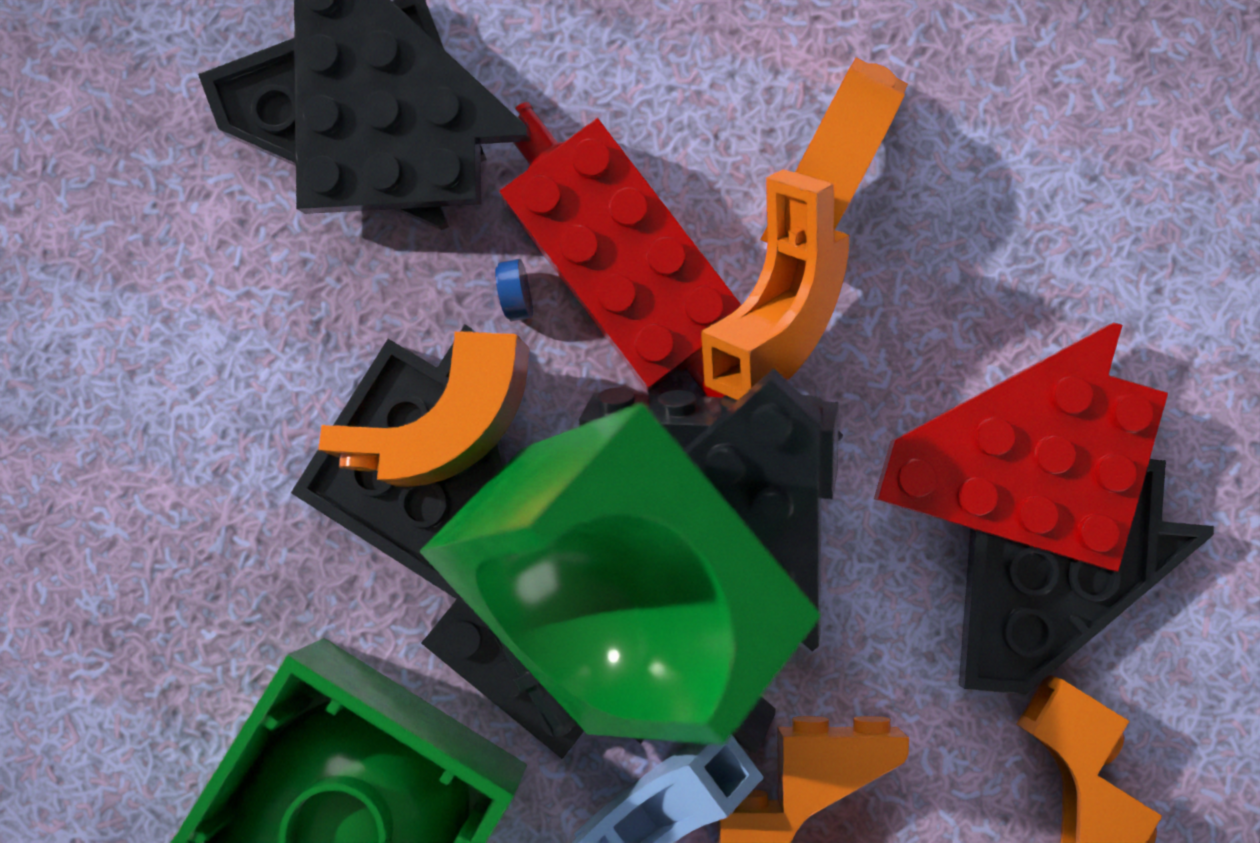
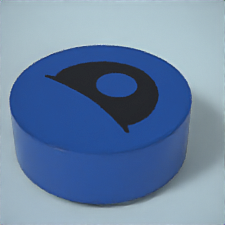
M515 259L498 263L495 270L496 286L501 308L506 319L513 322L532 318L533 304L528 276L522 260Z

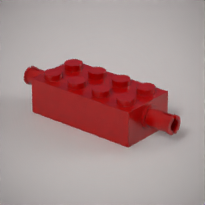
M529 102L517 105L515 110L519 114L518 118L531 131V141L513 142V144L530 166L528 170L499 191L507 209L647 392H650L677 370L681 373L687 370L707 397H724V394L705 386L702 331L732 314L741 306V303L598 117L565 142L558 143L534 112Z

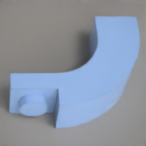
M733 735L730 736L724 745L693 742L661 762L607 803L574 833L576 839L572 843H674L701 826L727 818L764 777Z

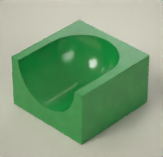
M643 403L521 448L419 551L578 725L590 735L724 745L822 616Z
M323 638L286 655L170 843H486L514 798L527 764Z

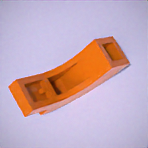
M855 57L795 171V173L834 184V230L884 139L908 86V83L896 78L894 73L885 66L867 63ZM767 227L760 239L768 243Z
M785 169L766 177L768 244L764 266L753 291L745 302L732 314L702 331L705 386L738 401L772 369H775L788 381L801 368L818 344L837 304L845 277L849 253L850 235L834 230L833 183Z
M455 331L448 384L440 400L427 414L408 425L396 428L321 425L318 450L340 458V468L357 471H377L378 468L377 479L396 487L427 485L457 475L483 458L499 442L515 418L526 387L530 348L517 334Z

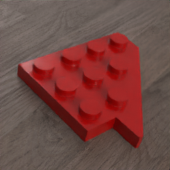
M1113 322L891 440L874 500L1118 572L1168 393L1109 375L1123 326Z

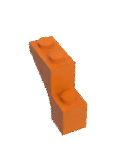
M1049 675L1039 685L1016 725L1038 739L1050 752L1059 768L1063 789L1061 843H1155L1157 837L1156 826L1161 820L1162 815L1098 776L1103 765L1110 764L1119 755L1125 740L1123 732L1130 721L1068 682Z
M821 716L793 717L792 727H777L778 800H768L767 792L753 789L727 818L717 821V843H791L799 827L810 816L902 765L909 755V736L900 728L891 727L890 718L881 716L854 717L853 727H829V718Z

